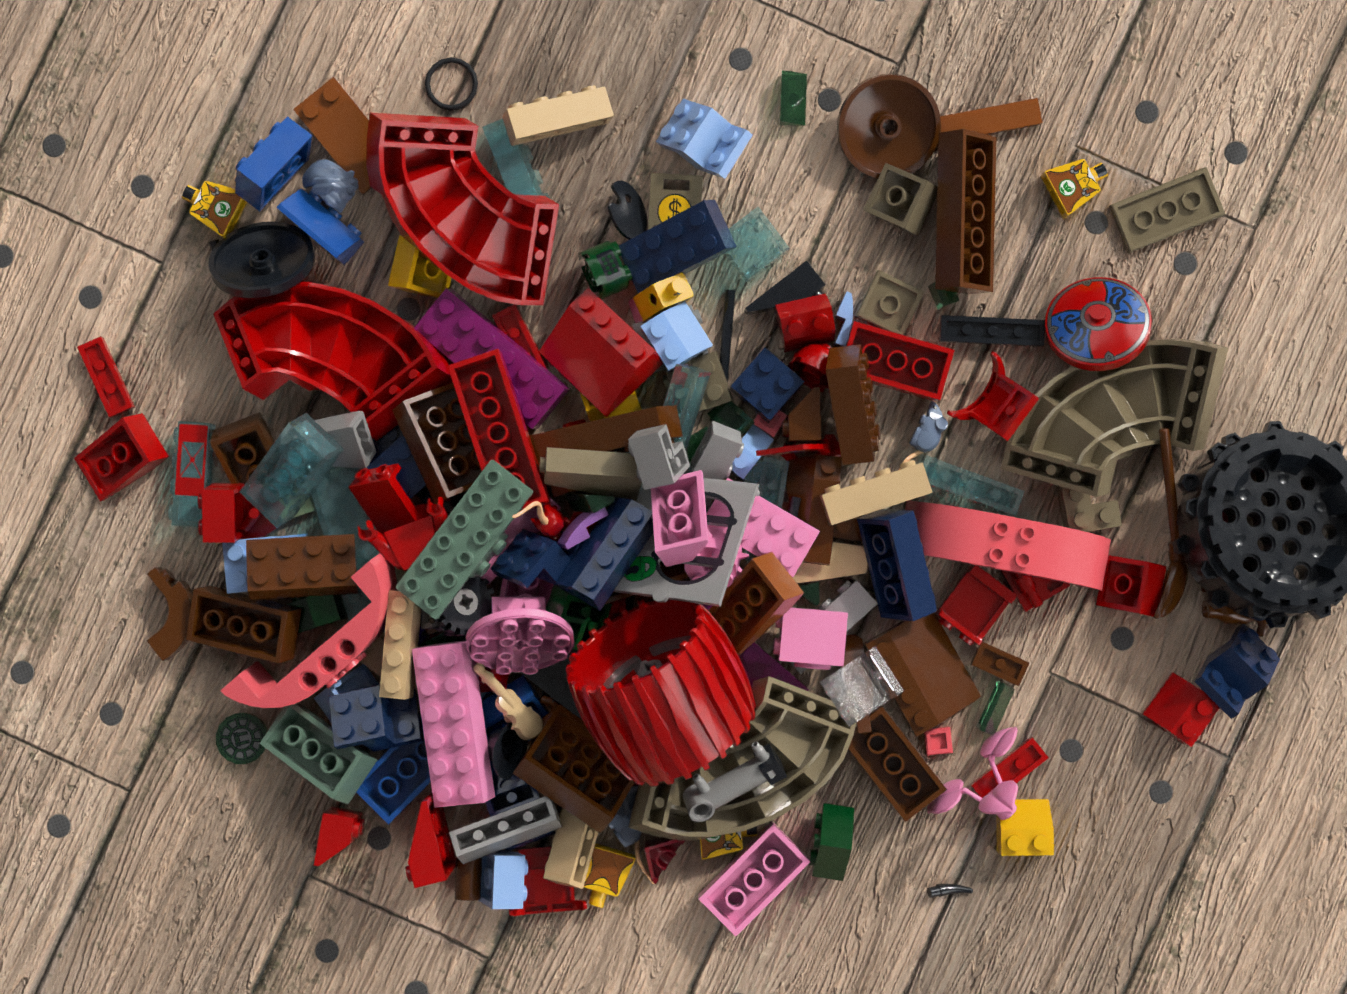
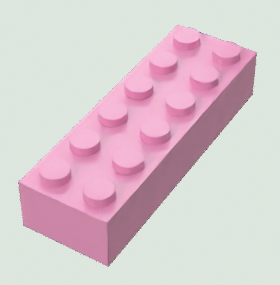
M466 640L424 645L412 649L434 808L484 803L494 798L495 791L479 679L473 669L476 661L471 659L466 650Z

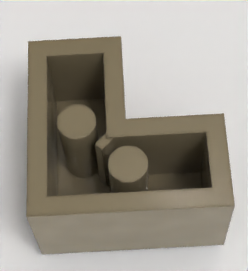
M1056 485L1063 527L1090 532L1122 526L1117 500L1091 504L1089 494Z

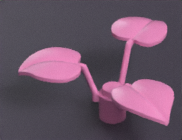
M1016 726L1009 727L992 734L981 747L980 754L982 757L988 758L998 785L981 798L969 789L962 788L964 784L962 780L948 781L943 784L947 790L928 804L927 813L940 814L949 811L960 801L962 794H967L980 802L978 807L982 813L996 814L1001 820L1010 818L1017 809L1015 799L1018 785L1011 780L1002 782L995 765V757H1001L1009 751L1015 741L1018 728Z

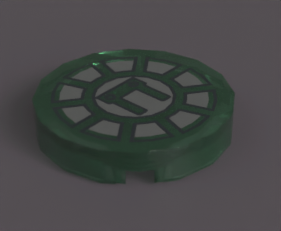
M248 712L235 713L226 717L219 725L216 732V746L220 754L227 761L235 764H248L259 759L265 752L266 748L259 743L268 730L265 723L257 716Z

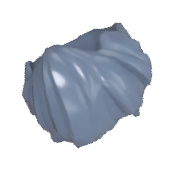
M327 159L318 160L311 164L302 177L303 187L305 189L312 187L311 191L319 195L328 206L337 210L338 213H342L346 204L355 196V191L359 187L357 178L353 177L355 173L353 170L346 172L340 165Z

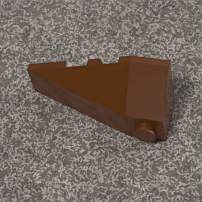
M816 454L787 462L785 489L789 502L791 496L801 498L797 518L820 531L805 556L803 563L830 565L835 524L829 526L820 495L826 494L825 488L837 484L840 485L842 457Z

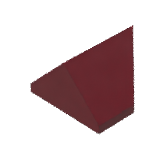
M658 838L645 841L644 849L653 883L656 884L658 882L660 874L663 870H666L676 855L675 852L681 844H684L685 840Z

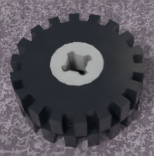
M480 576L469 578L439 619H433L432 617L428 619L430 624L437 623L438 625L435 629L438 632L445 631V636H454V638L466 636L468 629L476 621L491 614L490 594L494 593L493 587H486L490 582L486 578L480 580Z

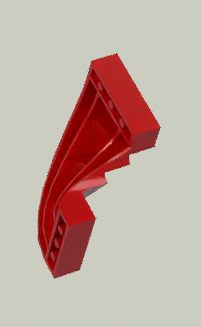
M370 112L366 139V165L370 187L383 196L390 218L402 237L415 246L433 265L471 291L504 303L544 305L559 204L546 196L513 194L501 185L479 162L475 152L479 126L466 118Z
M301 281L289 290L268 297L241 298L235 296L213 313L242 389L262 400H265L289 380L308 391L321 390L341 402L350 412L363 411L371 437L376 441L398 425L392 410L402 401L453 382L447 366L448 362L441 351L433 346L413 325L378 303L345 289Z

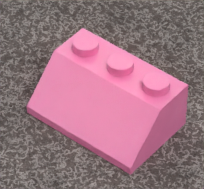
M702 470L683 474L674 484L651 488L655 553L666 567L692 561L709 543Z

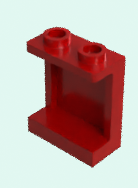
M398 463L392 465L384 464L372 469H361L355 474V479L348 487L376 529L382 534L430 515L426 509L427 504L414 506L397 481L396 475L401 470V466Z
M971 565L935 614L940 617L938 622L945 628L951 630L954 627L961 633L959 638L970 646L973 643L980 646L984 636L1007 605L1013 603L1017 595L979 566Z

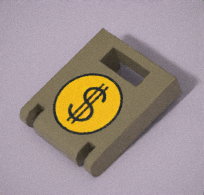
M651 173L648 230L700 203L702 199L703 176ZM664 179L690 181L689 191L663 189Z

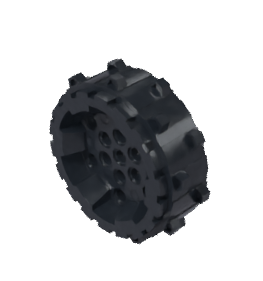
M1270 421L1265 424L1262 433L1257 432L1241 438L1234 432L1222 437L1221 443L1214 444L1207 451L1208 457L1196 468L1197 470L1194 474H1184L1181 476L1177 484L1183 495L1177 513L1179 537L1172 542L1174 553L1185 557L1190 573L1196 582L1207 592L1208 605L1215 610L1226 606L1232 609L1233 612L1257 621L1266 620L1270 629L1283 628L1286 626L1289 617L1309 613L1316 620L1331 615V607L1336 606L1347 593V460L1343 456L1344 447L1337 441L1326 444L1312 435L1285 430L1281 421ZM1251 471L1255 473L1257 477L1256 482L1253 481L1250 476ZM1301 480L1306 483V490L1302 488ZM1261 496L1267 499V506L1263 505ZM1287 500L1291 502L1292 510L1287 507ZM1222 512H1225L1228 516L1227 523L1222 519ZM1247 516H1250L1253 520L1252 527L1247 523ZM1272 520L1278 524L1277 531L1272 526ZM1297 524L1303 528V534L1298 532ZM1323 528L1327 531L1328 538H1325L1322 534ZM1258 540L1264 545L1263 551L1258 548ZM1283 544L1288 547V555L1283 551ZM1244 560L1249 564V571L1243 567ZM1294 568L1299 572V580L1294 576Z

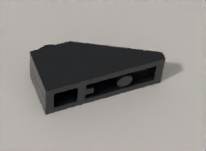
M806 260L748 305L744 312L747 315L776 310L775 305L824 294L822 289L826 284Z

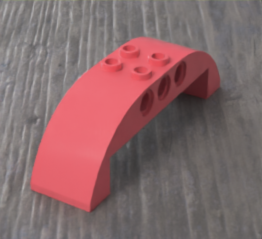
M906 501L905 510H914V515L917 519L924 556L1055 580L1102 591L1111 543L1109 538L1067 527L990 512L928 502Z
M379 553L351 576L352 580L371 600V603L278 683L259 661H256L238 674L220 691L230 699L248 706L281 708L296 704L310 697L324 685L329 689L367 656L364 651L385 630L389 590H397L395 567Z

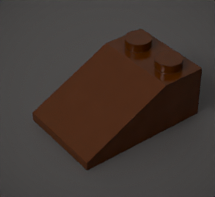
M261 412L212 431L210 444L230 483H244L245 485L251 479L273 496L292 490L275 442Z

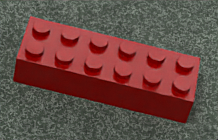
M495 349L447 365L481 471H483L490 460H495L532 489L533 494L521 510L534 501L540 502L542 506L550 504L551 500L544 484L542 473H539V464L502 352L499 349ZM537 506L532 507L528 511L536 509Z

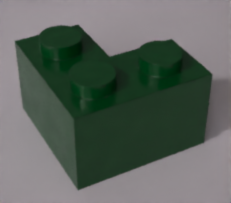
M553 585L546 611L562 617L570 624L574 635L572 649L578 650L577 644L580 641L586 642L590 638L588 632L591 629L598 631L605 625L603 620L609 616L612 604H604L599 611L564 589Z
M342 595L291 597L292 602L287 604L302 608L298 634L349 618Z
M823 803L821 813H816L814 828L818 829V834H814L813 846L809 854L810 863L808 864L813 866L812 876L843 881L852 851L854 808Z

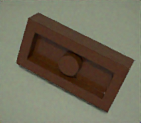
M982 642L978 646L970 665L1020 686L1029 662Z

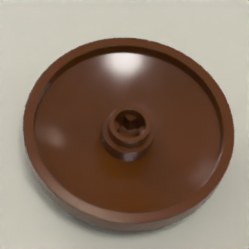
M898 74L873 76L857 85L844 100L837 120L838 141L845 157L859 171L874 178H879L885 163L911 174L920 169L934 153L939 141V133L941 132L940 112L931 93L919 82Z

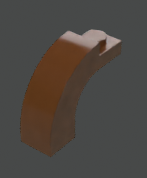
M155 567L147 575L165 596L169 607V614L162 629L148 639L147 642L162 661H167L182 650L188 642L186 635L193 592L186 581H179L177 584H174L176 579L167 568L163 570L162 567Z

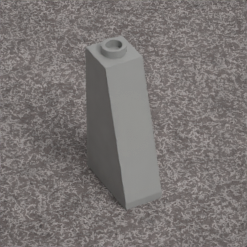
M355 411L286 426L275 442L282 463L364 469L368 467L376 454L363 411Z

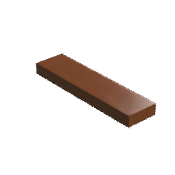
M1038 98L940 116L941 132L966 129L990 135L1038 126L1043 123Z

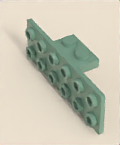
M490 460L398 582L396 588L433 619H439L469 578H477L478 576L482 577L490 568L491 564L489 561L492 557L499 555L507 544L505 540L508 537L504 531L514 518L512 516L517 514L531 497L533 490L495 460Z

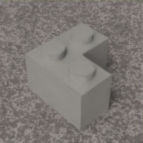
M666 424L638 430L628 439V449L631 456L635 459L637 477L642 482L644 490L674 484L690 467L683 441L672 443Z

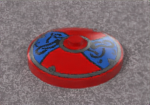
M1106 277L1087 278L1068 285L1053 298L1045 317L1046 337L1054 353L1069 365L1088 371L1112 370L1131 362L1147 345L1152 327L1151 312L1145 298L1129 284Z

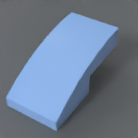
M848 291L845 293L835 315L836 319L844 322L834 343L836 347L846 346L851 331L853 299L852 293Z

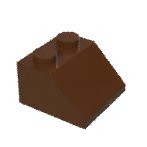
M814 387L789 413L786 420H783L781 423L782 438L787 437V443H817L821 440L820 387Z

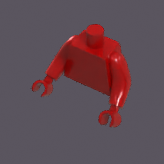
M438 497V504H433L430 498L427 499L426 509L432 516L386 531L384 534L374 530L372 521L367 520V530H362L357 526L358 536L362 540H367L394 567L408 571L447 519L448 515L443 507L444 500L442 497Z

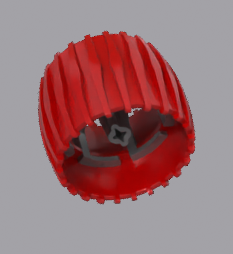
M642 599L638 601L637 607L629 611L626 607L620 609L622 614L613 620H610L609 617L604 619L605 625L598 631L591 629L588 632L590 638L586 642L580 641L577 644L578 652L571 653L569 656L570 664L566 666V678L574 703L586 728L606 757L630 781L633 780L638 785H643L647 782L651 787H655L658 785V782L662 781L667 785L674 784V779L681 776L689 779L692 777L691 772L701 767L705 771L709 769L708 763L718 756L724 759L727 756L725 751L732 744L737 747L741 743L739 738L741 734L749 732V722L755 719L754 709L756 704L748 676L733 644L716 619L702 604L669 599L666 602L658 603L654 600L646 603Z

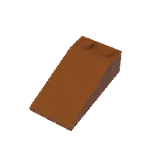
M332 77L293 110L336 163L346 172L350 170L355 172L353 177L357 178L358 189L364 195L372 188L369 184L366 165V139L369 120L338 81Z
M773 552L751 559L733 583L726 589L721 607L712 606L708 611L722 627L738 656H740L790 610L804 592Z

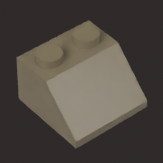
M885 163L863 210L918 236L937 197L938 187L923 178Z

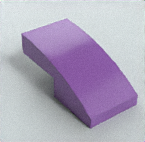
M594 504L576 517L559 538L557 543L560 548L568 550L588 539L590 535L586 527L609 515L605 506Z

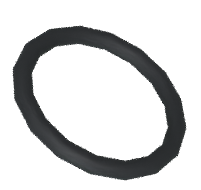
M453 57L441 59L433 64L425 80L426 93L432 103L441 109L451 111L462 109L471 103L478 87L477 75L471 65L462 59ZM443 64H460L468 70L472 77V91L468 98L460 104H443L435 98L431 91V76Z

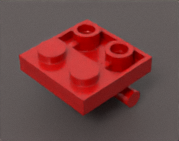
M1000 570L1012 592L1017 595L1016 599L1024 612L1033 607L1041 606L1045 600L1070 586L1069 583Z

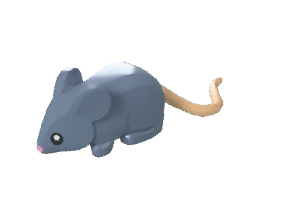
M934 401L930 402L927 414L921 415L918 422L920 426L916 427L909 442L917 451L907 456L902 463L934 450L940 442L941 432L947 429L948 422Z
M621 805L608 826L611 829H615L613 832L624 847L634 844L636 861L643 873L651 881L650 874L645 869L640 858V837L642 832L628 827L631 815L626 817Z

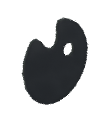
M625 181L612 183L611 188L618 198L619 205L610 203L608 205V212L616 229L625 238L630 240L646 231L647 216L645 207L639 194L629 183ZM625 195L628 196L630 203L626 201Z

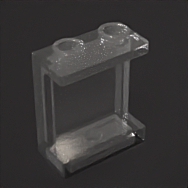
M876 646L820 681L826 694L830 697L848 727L904 691Z

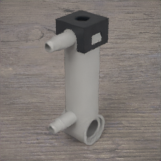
M753 742L751 747L754 758L708 783L699 774H694L692 777L694 785L689 786L683 792V799L690 819L696 822L706 821L713 816L715 809L767 781L770 785H773L786 778L787 775L782 762L770 743L762 746L758 742Z

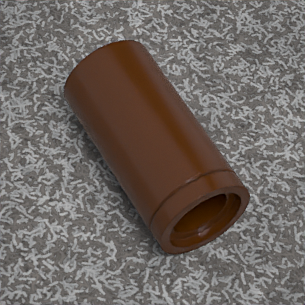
M456 857L454 899L461 901H477L481 899L482 857L465 864Z

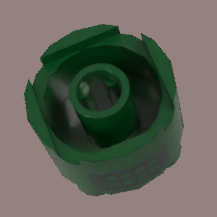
M605 241L578 253L579 260L584 259L586 264L581 267L591 291L599 293L598 297L601 300L627 289L629 280H632L628 266H623L619 258L622 254L616 241L612 243Z

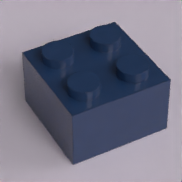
M765 347L730 386V390L769 424L799 390L804 381Z

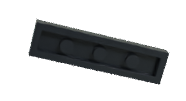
M940 316L939 342L1044 346L1045 320Z

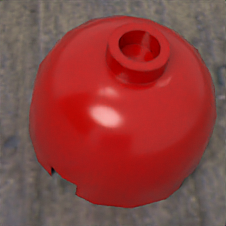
M827 344L805 345L795 353L788 367L799 375L804 381L803 385L811 389L820 387V392H823L825 388L829 389L826 365L829 349L832 347Z

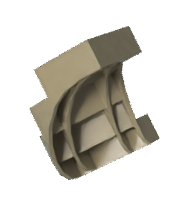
M1187 339L1148 341L1143 351L1135 359L1121 367L1106 371H1088L1074 366L1068 368L1051 379L1035 394L1039 400L1006 443L1001 469L1098 497L1109 494L1117 460L1130 457L1138 448L1160 444L1159 430L1162 428L1169 429L1172 446L1191 451L1205 449L1228 347Z
M770 676L753 681L752 691L756 708L754 709L755 719L749 722V732L741 734L739 737L741 743L737 747L732 744L725 751L727 756L724 759L718 756L708 763L710 768L706 771L701 767L691 772L692 777L694 774H699L708 783L755 757L751 747L753 742H758L762 746L770 743L780 758L787 777L773 785H770L768 781L715 809L713 816L703 822H696L690 819L683 799V792L689 786L694 785L692 777L689 779H685L684 776L675 778L674 784L667 785L664 781L658 782V785L655 787H651L645 782L643 785H638L628 827L652 836L672 840H700L745 831L780 817L804 803L824 786L843 762L854 736L859 711Z

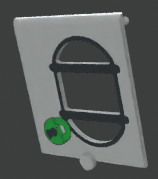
M703 478L705 498L721 501L728 507L730 517L706 515L707 525L728 528L717 558L696 556L692 561L682 564L713 567L709 573L692 581H677L666 576L659 564L661 560L655 553L653 533L613 592L653 597L658 603L666 602L669 599L721 607L755 497L760 495L759 484ZM642 485L637 502L652 510L651 489L644 490Z

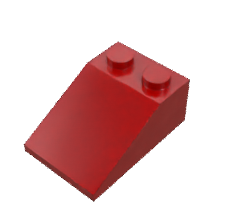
M141 413L121 418L74 459L101 502L155 469L169 456L147 419Z

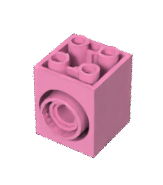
M791 607L790 610L775 622V627L780 628L779 638H774L773 654L778 655L777 659L779 661L794 662L795 667L830 670L831 665L844 666L848 613Z

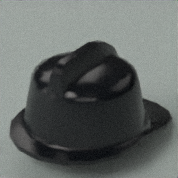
M512 722L503 728L494 730L487 740L489 759L493 762L496 774L502 779L512 777L513 771L526 753L528 740L521 739L516 731L511 729Z

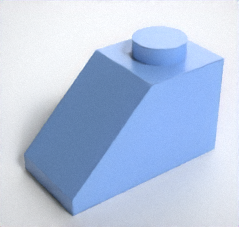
M753 424L742 438L744 448L739 458L735 457L731 472L743 480L761 457L756 456V451L767 449L774 439Z

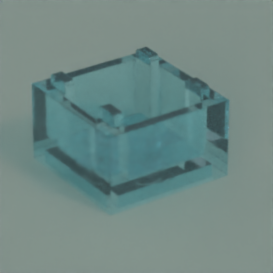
M757 207L729 228L737 247L725 253V255L746 283H748L787 254L790 248L761 209Z

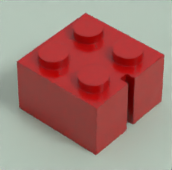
M212 483L202 489V493L198 495V508L202 509V519L199 520L198 532L199 535H203V542L235 543L245 535V531L240 527L245 520L244 483Z

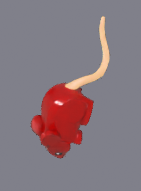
M538 501L532 502L512 516V518H517L532 507L537 506L538 518H531L530 520L540 532L554 541L559 540L562 530L571 523L567 517L557 510L556 505L544 504L542 508V504Z

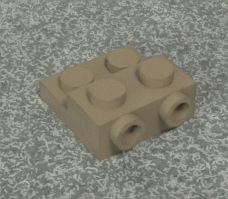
M716 351L692 359L682 365L686 366V370L675 401L681 418H686L733 401ZM665 369L666 375H663L664 385L667 390H669V387L672 389L675 398L678 391L677 387H679L680 383H671L674 371L668 373Z

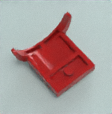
M992 351L990 353L993 363L992 374L983 393L966 408L957 411L948 410L947 414L959 420L975 419L1008 441L1039 398L1006 377L1001 358Z
M552 846L518 849V852L525 855V859L528 861V873L524 875L527 899L523 901V909H509L510 916L587 909V902L585 900L575 899L574 887L557 884L543 878L545 865L549 859Z

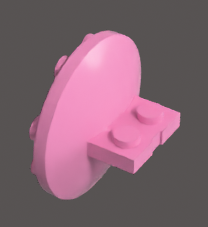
M492 597L491 614L476 621L466 634V650L471 659L490 669H495L496 664V672L501 675L511 672H523L527 675L536 674L539 669L567 659V655L571 652L574 645L572 627L562 617L546 611L545 597Z

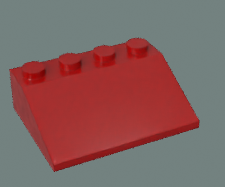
M589 288L568 306L539 350L540 354L605 417L613 412L663 365L656 350Z
M432 792L421 802L408 859L409 866L405 867L407 879L409 882H413L414 888L445 881L456 867V857L444 808H434Z

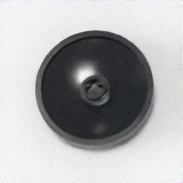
M260 222L241 227L226 235L225 238H222L210 253L208 264L214 283L225 293L241 298H263L282 293L300 283L311 271L315 261V253L310 237L302 229L283 222Z

